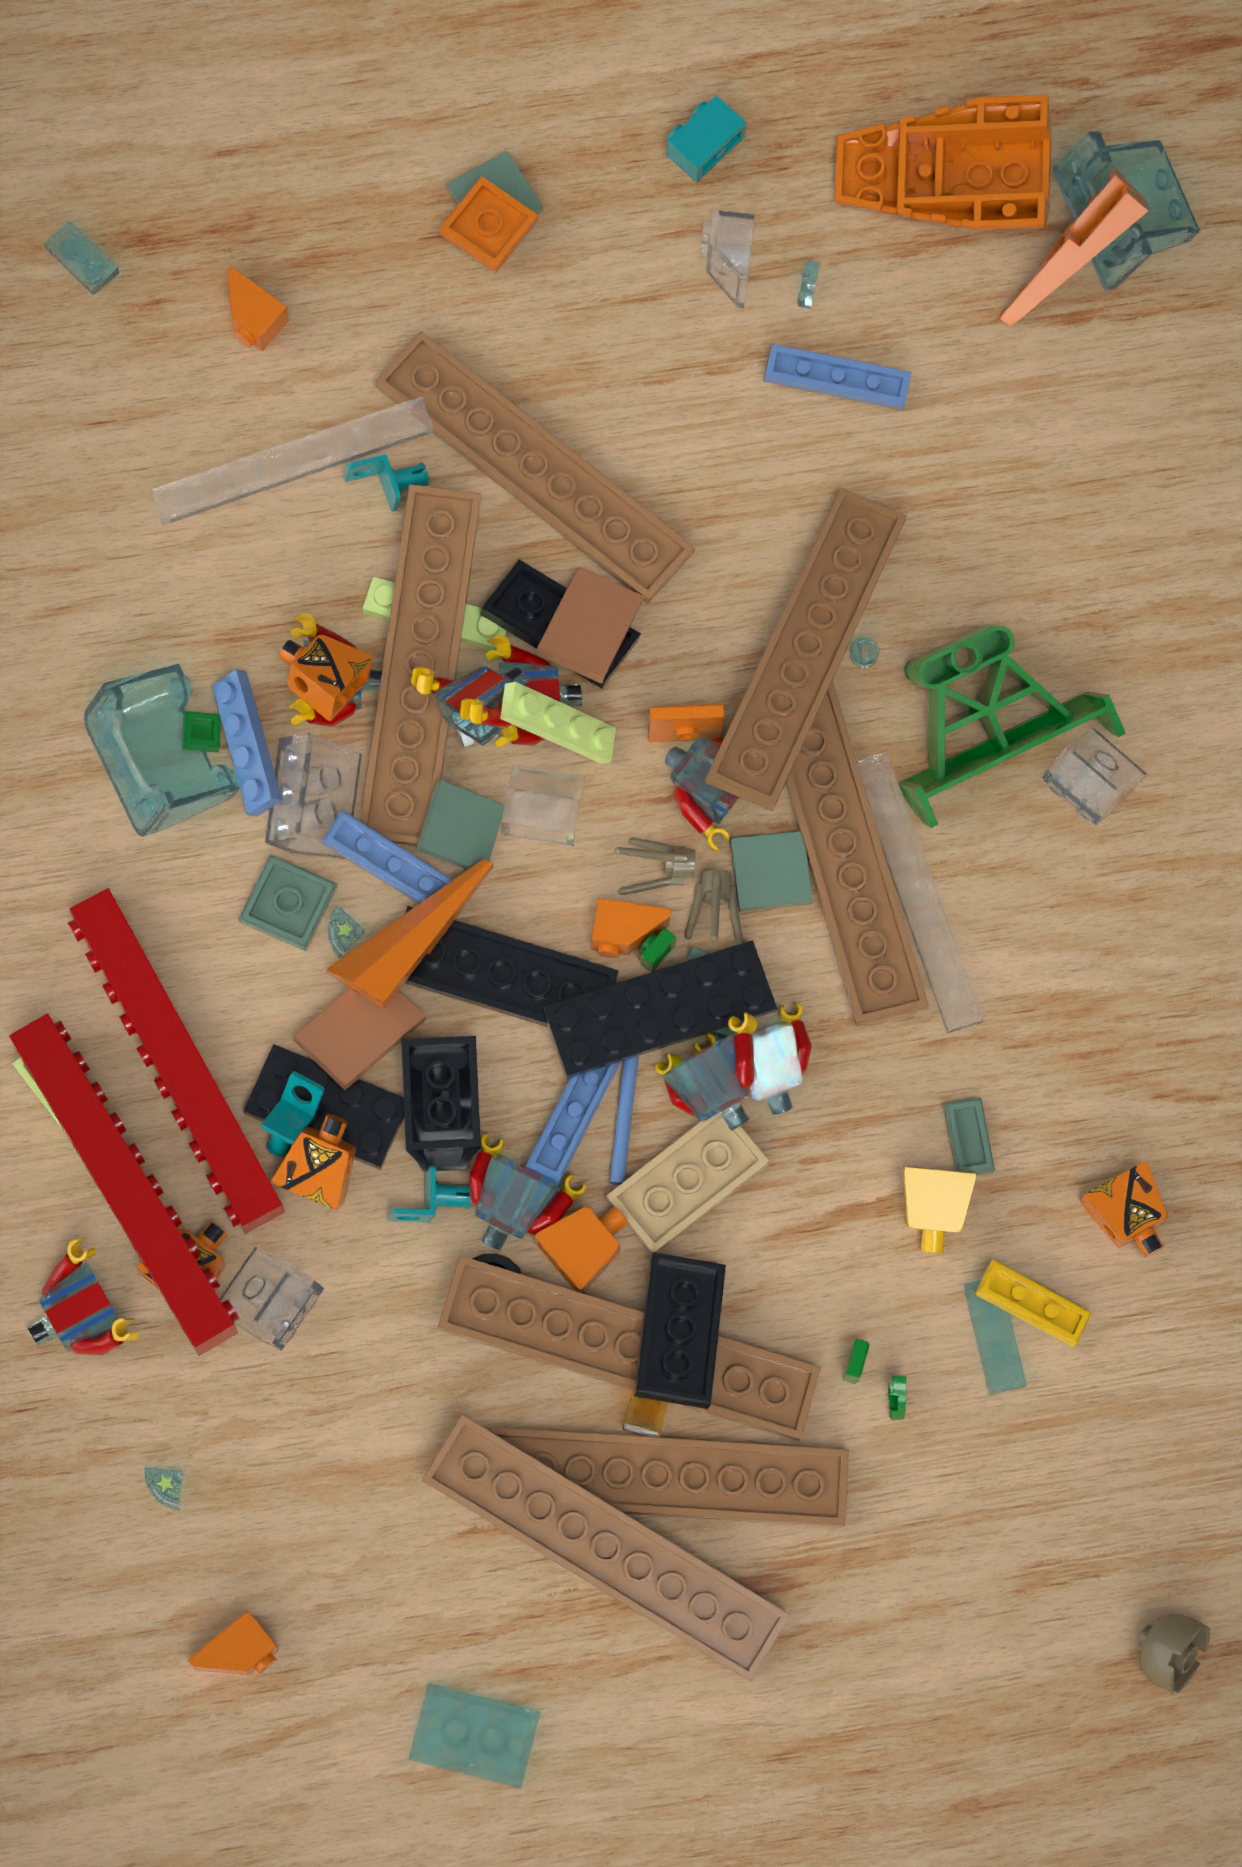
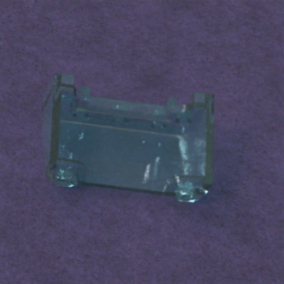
M179 664L104 683L84 713V722L88 735L134 830L142 837L158 833L232 799L240 790L235 772L225 764L213 767L206 752L182 750L183 714L185 712L184 708L192 695V684L190 679L184 675Z

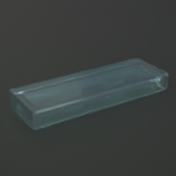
M981 1280L964 1283L965 1297L989 1395L1026 1387L1027 1383L1010 1313L975 1295Z

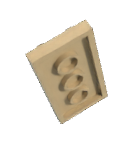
M722 1104L720 1109L713 1111L606 1195V1199L612 1207L615 1206L623 1214L628 1222L627 1225L651 1254L652 1252L658 1253L767 1167L770 1161L740 1125H735L728 1110Z

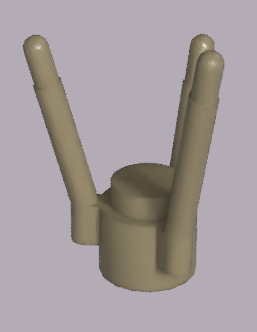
M630 838L629 843L631 845L651 850L616 847L614 850L616 854L664 860V873L671 874V877L620 888V895L670 885L684 886V878H694L695 849H685V846H671Z
M718 869L704 871L702 873V884H696L695 899L688 920L685 938L691 939L703 898H705V903L711 905V940L713 942L717 941L720 906L725 905L728 900L736 944H742L743 935L736 902V886L731 885V873Z

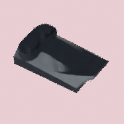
M476 1036L401 1039L406 1152L417 1161L423 1172H426L430 1166H436V1171L466 1170L473 1156L481 1148Z

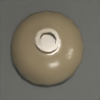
M1171 1614L1159 1619L1153 1626L1147 1625L1139 1637L1138 1645L1142 1647L1140 1661L1142 1670L1148 1679L1172 1694L1173 1691L1176 1693L1180 1692L1189 1683L1200 1665L1199 1662L1195 1661L1198 1650L1201 1649L1204 1652L1207 1650L1210 1639V1627L1182 1614Z

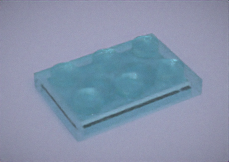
M428 1683L409 1761L521 1789L540 1712Z

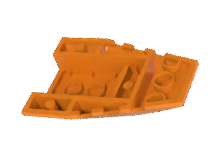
M1048 94L977 97L966 100L964 105L949 108L948 105L934 109L935 112L916 118H914V115L900 118L898 123L884 126L882 123L837 136L835 202L838 204L971 230L1043 228L1046 226L1050 211L1052 148Z

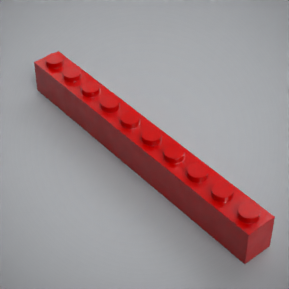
M107 888L69 908L73 920L68 922L72 933L78 942L83 939L86 941L90 951L85 953V956L94 973L102 971L107 983L103 984L102 987L112 1005L119 1002L125 1014L119 1016L126 1032L129 1036L136 1033L142 1045L136 1049L146 1068L153 1065L159 1077L154 1079V1082L163 1099L171 1097L177 1109L171 1111V1114L179 1129L183 1131L188 1128L194 1139L188 1145L197 1162L206 1161L211 1171L210 1174L206 1175V1178L216 1195L224 1194L229 1205L223 1209L232 1226L241 1225L246 1234L285 1213L278 1195L110 889Z
M47 1013L10 1034L9 1037L14 1048L198 1356L238 1334L234 1322L239 1317L228 1299L224 1302H221L215 1292V1290L220 1288L218 1281L210 1268L204 1271L201 1269L196 1260L202 1256L190 1236L183 1239L177 1227L183 1225L172 1205L165 1208L158 1196L164 1194L155 1176L151 1174L146 1177L140 1165L145 1163V1160L135 1143L128 1146L121 1134L127 1130L117 1113L114 1112L109 1115L103 1103L107 1102L108 1099L99 1083L96 1081L90 1084L84 1073L90 1069L81 1053L77 1051L72 1054L66 1042L72 1039L61 1020L54 1024Z

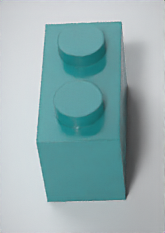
M716 95L708 103L704 101L699 104L693 111L691 119L684 126L679 124L669 133L666 156L697 183L745 138L747 122Z

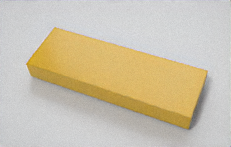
M994 1259L989 1262L975 1292V1295L1072 1348L1078 1344L1091 1316L1090 1311Z

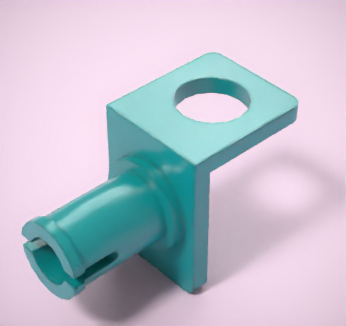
M387 454L350 462L347 464L343 476L345 482L378 475L391 512L397 511L401 500L400 491L409 489V484L427 486L429 484L428 472H423L426 469L424 463L394 470L390 465ZM370 466L369 468H367V469H365V470L357 471V470L360 469V468Z
M295 1071L289 1076L281 1100L261 1125L263 1130L271 1134L266 1145L268 1151L273 1155L281 1157L288 1154L291 1144H294L299 1134L314 1119L325 1091L323 1086ZM295 1086L307 1088L312 1095V1100H301L295 1094Z
M430 1166L425 1172L424 1209L392 1208L388 1214V1221L430 1223L435 1217L437 1207L470 1209V1186L438 1184V1181H436V1166Z

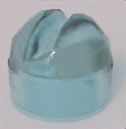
M869 637L856 639L850 648V659L854 665L860 668L873 666L879 655L877 643ZM862 644L868 645L869 658H862Z

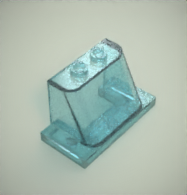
M1100 131L1088 132L1052 169L1074 221L1088 206V201L1092 195L1098 194L1110 180L1108 175L1114 168L1121 172L1148 202L1149 211L1091 259L1105 291L1118 288L1152 254L1187 243L1200 232L1161 140L1106 146Z

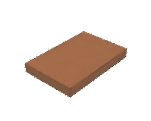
M578 567L537 647L536 655L602 684L643 602L644 596Z
M348 989L294 1035V1042L346 1090L401 1043V1039L408 1037L426 1020V1015L400 990L384 1010L358 991L354 992Z

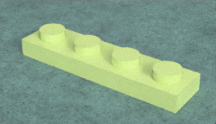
M373 577L362 608L363 614L389 621L395 583ZM466 604L461 643L488 651L497 650L496 646L488 643L487 640L497 635L506 637L508 631L480 615L482 608Z
M517 682L505 684L500 719L600 764L612 762L616 727Z

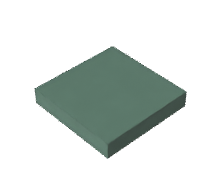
M507 151L446 184L447 190L457 206L479 178L483 176L536 214L543 212L542 204Z
M444 780L436 781L416 850L466 870L482 859L489 861L505 805Z
M801 831L731 838L739 912L812 904L807 854Z
M270 855L239 918V922L303 951H307L336 892L337 884Z

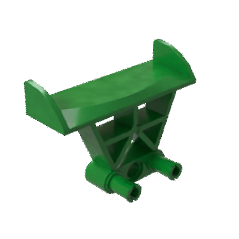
M991 624L976 628L917 658H913V662L909 660L905 665L904 672L909 680L919 687L929 688V768L897 783L898 789L916 816L928 827H935L938 825L928 798L1095 717L1111 734L1117 737L1124 735L1125 730L1110 695L1087 691L1061 704L1008 656L1015 644L1014 635L1010 629L1005 626ZM961 647L966 648L968 651V660L963 666H959L955 659L956 653ZM990 665L980 703L945 687ZM1007 671L1021 685L999 695L1004 675ZM1029 694H1032L1049 709L1004 732L994 711ZM945 697L969 708V710L945 721ZM981 718L989 739L945 760V735Z

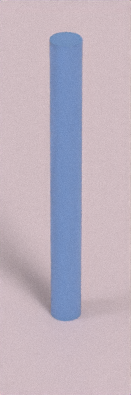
M639 1056L623 1061L609 1181L613 1185H620L625 1181Z

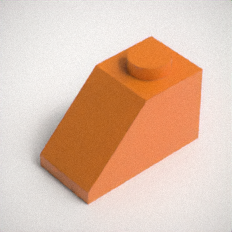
M231 266L227 270L234 334L245 346L251 347L254 345L263 352L289 321L287 306Z
M598 898L591 950H596L600 956L608 958H618L620 954L629 955L643 945L652 933L657 935L669 926L671 909Z
M247 1611L187 1661L194 1670L250 1675L256 1670L258 1674H261L277 1660L274 1654L279 1650L250 1612Z

